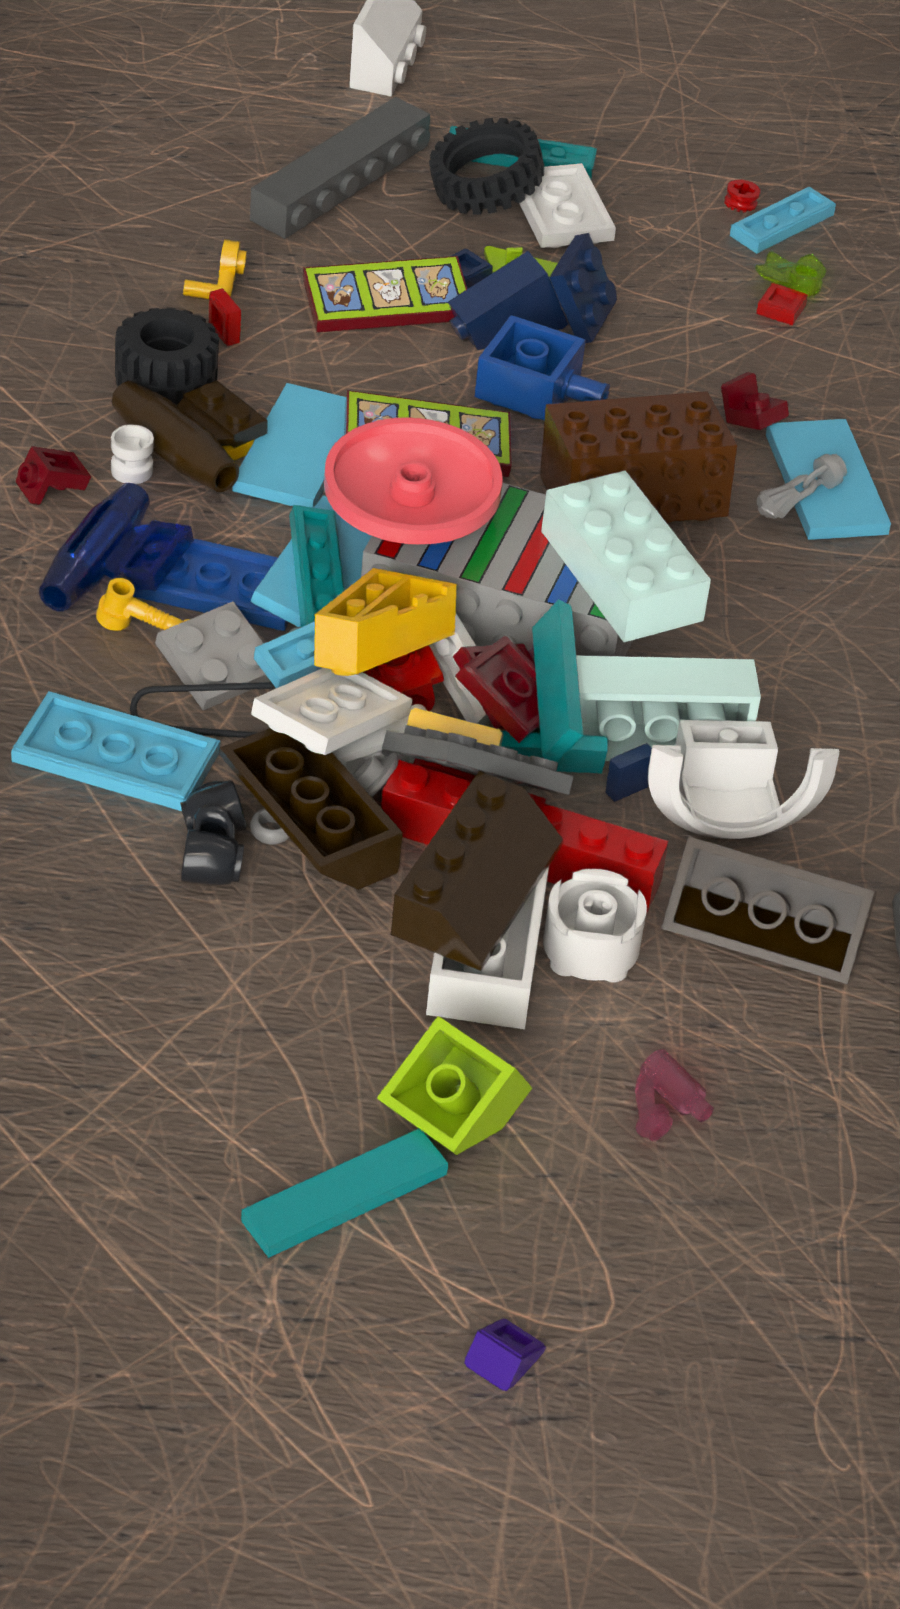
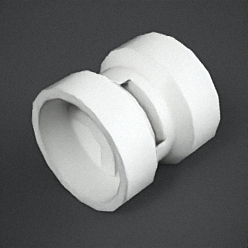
M131 424L121 426L112 433L111 449L114 455L111 459V473L117 481L125 484H140L152 477L153 459L151 454L154 448V437L150 430L140 425Z

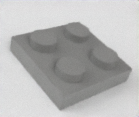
M234 602L225 604L157 634L155 644L184 685L270 682L269 678L254 660L255 647L264 643ZM250 690L189 692L204 711Z

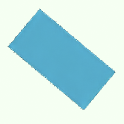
M286 383L267 417V434L254 440L239 467V477L232 486V491L289 506L300 505L314 508L324 491L327 455L333 445L344 436L346 397Z
M846 419L780 422L767 427L765 435L785 484L800 475L812 473L814 471V460L824 454H837L846 465L847 474L843 477L842 483L832 489H828L821 484L814 493L794 505L808 540L889 535L890 519ZM803 482L795 486L799 493L804 490L802 487Z
M325 495L321 497L314 507L335 511ZM335 511L345 591L361 578L363 550L372 536L347 523ZM291 539L255 589L250 602L297 627H301Z
M48 691L13 746L11 758L12 762L182 811L180 802L186 801V798L202 785L219 755L220 740Z

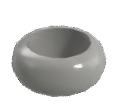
M265 808L253 815L250 828L251 833L258 841L275 845L289 839V836L282 828L271 830L261 826L267 822L277 823Z

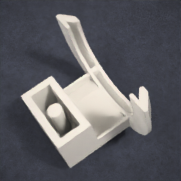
M680 720L675 746L652 745L648 767V784L652 798L660 811L669 820L685 830L721 839L752 838L786 828L816 808L832 785L840 751L839 749L811 748L807 770L801 785L786 802L780 805L773 783L778 747L771 722Z

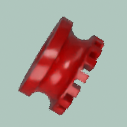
M747 180L730 181L727 186L728 194L725 196L724 203L727 204L728 208L731 207L733 211L737 209V212L743 210L744 213L746 211L750 212L752 209L755 210L758 204L757 199L760 196V188L755 183Z

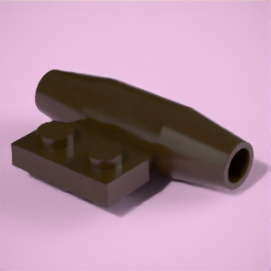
M217 380L183 394V399L178 405L134 381L122 383L112 395V406L127 425H140L152 432L154 437L153 451L179 473L216 492L229 490L239 477L238 465L222 446L230 445L236 448L267 434L268 420Z

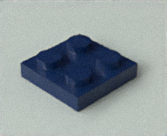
M585 233L574 236L549 278L574 336L586 339L585 343H591L615 305L617 293L613 282L609 281L602 265L600 250L594 246L590 234Z

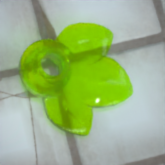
M769 251L765 265L760 264L755 267L756 271L764 279L806 293L808 297L816 295L821 291L823 285L821 279L826 274L824 265L813 254L805 255L797 263H793L780 257L773 251Z

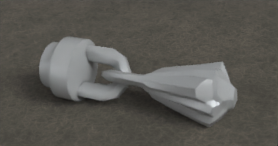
M824 454L814 460V471L809 475H800L784 485L760 491L757 497L759 513L766 518H783L795 504L814 493L821 484L828 489L839 485L847 474L844 461L837 454ZM803 482L802 487L804 490L799 493L795 486Z

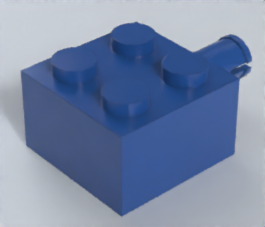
M511 315L478 359L475 397L490 402L493 405L526 414L534 419L545 420L546 404L564 403L569 398L580 402L608 399L610 384L581 376L586 339Z

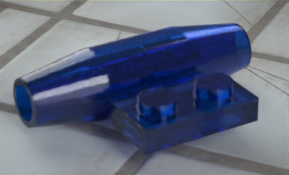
M125 483L94 506L58 549L39 588L40 598L49 608L60 612L66 611L99 585L105 576L111 579H127L133 584L134 588L139 590L156 591L193 543L192 527L154 520L148 525H141L150 505L149 496L139 485Z

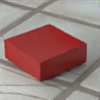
M771 283L758 302L756 314L793 326L806 306L808 294Z
M223 288L210 291L208 323L215 327V333L218 334L223 343L231 346L240 343L241 309Z

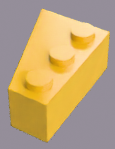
M377 568L371 569L315 614L314 666L331 669L332 673L336 675L351 676L455 635L457 584Z

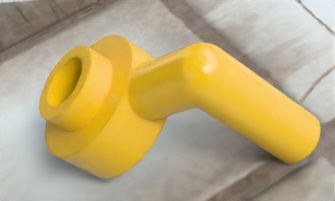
M224 239L217 284L185 279L183 295L209 299L210 291L223 288L231 297L236 274L244 275L247 251L240 250V242Z

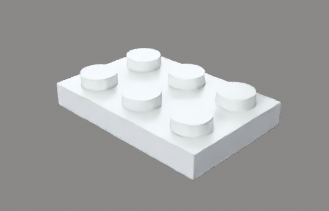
M582 163L544 167L545 172L540 186H535L536 191L531 196L524 194L525 200L519 203L541 248H559L570 245L575 235L585 233L590 234L593 244L614 241L616 227Z
M322 668L254 698L251 715L267 723L272 730L285 733L305 744L308 750L327 755L409 716L413 699L363 672L351 676H340L332 673L331 669Z

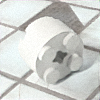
M583 869L574 872L572 879L562 884L560 880L553 886L549 896L543 945L550 959V967L555 973L561 976L572 975L586 980H606L608 982H619L626 978L628 970L633 967L639 956L647 912L645 897L640 890L637 895L627 886L628 879L608 870Z

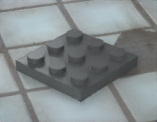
M406 725L404 733L386 730L382 749L470 774L477 775L479 771L519 786L566 795L570 793L574 776L556 772L558 763L535 756H524L517 754L518 751L493 744L489 746L478 743L477 739L450 732L447 734L436 730H424Z

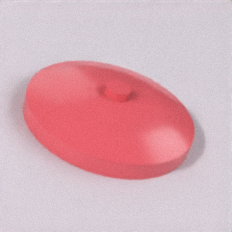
M390 418L359 426L342 436L333 445L325 462L324 489L327 499L336 513L347 523L364 533L397 543L436 544L469 535L481 528L492 518L500 503L502 471L493 452L482 441L460 428L429 419Z

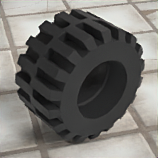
M167 307V309L151 308L146 312L139 311L134 313V317H127L122 321V326L117 328L115 337V377L117 387L126 381H134L178 405L183 399V394L218 380L219 337L215 333V327L211 323H206V319L200 315H193L191 311H181Z

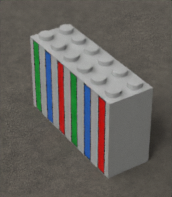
M502 482L500 503L495 514L485 525L469 535L443 543L418 545L391 542L372 536L363 550L361 577L371 569L377 568L457 584L456 614L476 646L492 645L505 635L514 644L523 643L535 662L532 627L558 599L572 606L576 655L626 657L633 640L628 642L622 641L541 532L545 494Z

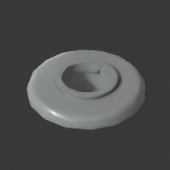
M391 753L382 761L372 756L352 776L373 797L397 768L399 756L397 753Z

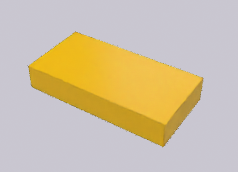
M417 708L411 709L407 722L408 726L424 730H436L447 734L449 732L477 739L478 743L489 746L490 744L501 746L504 736L499 729Z

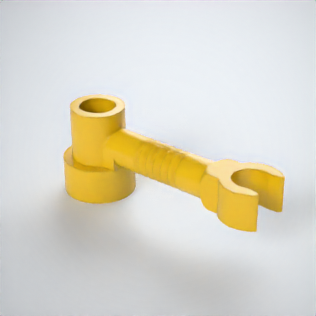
M115 578L109 582L106 594L100 598L96 612L98 622L106 629L114 631L127 628L131 623L132 616L141 621L144 620V622H148V624H152V626H156V628L166 630L190 620L185 619L183 621L134 598L135 588L129 580L124 578Z

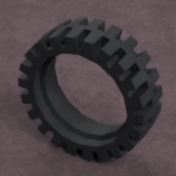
M493 118L484 119V124L481 125L478 124L477 120L469 122L470 128L466 129L463 125L455 128L456 135L450 132L443 136L444 142L438 141L435 145V150L431 151L429 166L437 196L443 205L447 204L448 208L453 211L458 208L459 213L467 214L470 209H472L473 215L482 214L483 209H487L490 214L497 212V206H502L504 210L511 208V201L513 200L518 204L525 200L524 194L531 196L536 191L535 186H540L545 172L542 152L534 130L531 131V128L526 124L521 126V122L518 120H512L509 123L507 118H499L498 122L494 123ZM508 154L519 157L517 162L506 170L491 176L467 178L455 175L457 170L466 163L482 156Z

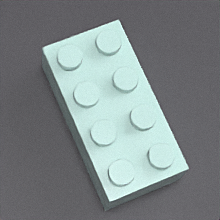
M626 471L546 490L541 532L623 642L704 621L711 579Z
M576 655L583 735L607 737L608 752L605 761H610L611 758L646 743L651 747L652 745L675 746L680 720L756 721L761 695L754 659Z

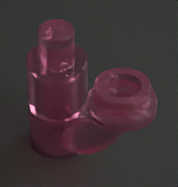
M665 1049L653 1052L643 1062L635 1084V1099L640 1118L635 1130L641 1137H647L650 1141H656L669 1131L673 1123V1119L669 1116V1110L663 1104L655 1105V1090L681 1115L691 1113L699 1122H704L711 1116L714 1108L704 1099L706 1089Z

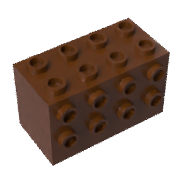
M708 391L546 404L540 477L546 490L626 471L667 524L686 520L707 521L712 518L728 517L737 443Z

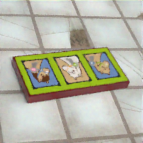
M458 256L303 267V282L316 333L450 322L449 320L454 318L448 301L467 290Z
M347 390L344 435L364 424L390 418H422L443 422L460 428L482 441L497 458L502 476L509 477L512 467L510 412Z

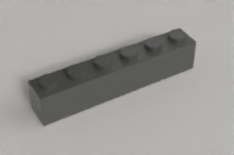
M397 97L392 98L251 188L250 221L284 239L288 238L427 147L430 140V114Z

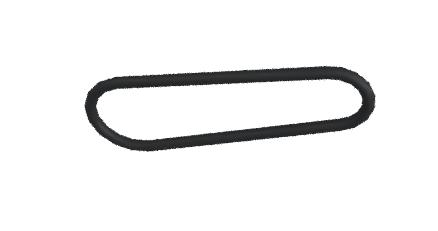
M272 682L144 687L132 698L130 713L133 716L139 717L137 713L138 701L148 693L276 688ZM171 726L199 735L246 738L258 733Z

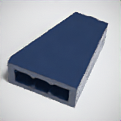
M526 251L448 301L454 318L449 320L452 328L462 341L468 338L477 350L485 349L511 315L555 330L563 329L568 325L547 272L529 251Z

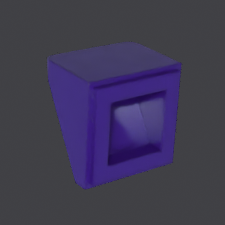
M502 1318L477 1331L465 1357L464 1364L499 1389L507 1391L542 1356L546 1346L512 1322Z

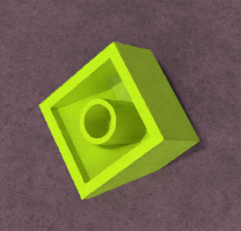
M437 1016L378 1095L377 1099L455 1155H458L502 1130L532 1090V1087L516 1068Z

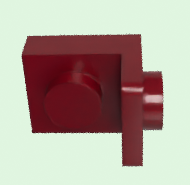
M746 372L723 383L721 386L726 422L729 424L762 430L789 416L786 400L769 397L768 393H758L755 373Z
M31 446L24 462L18 469L16 484L31 504L40 505L49 486L57 490H66L67 488L85 490L92 476L74 452Z

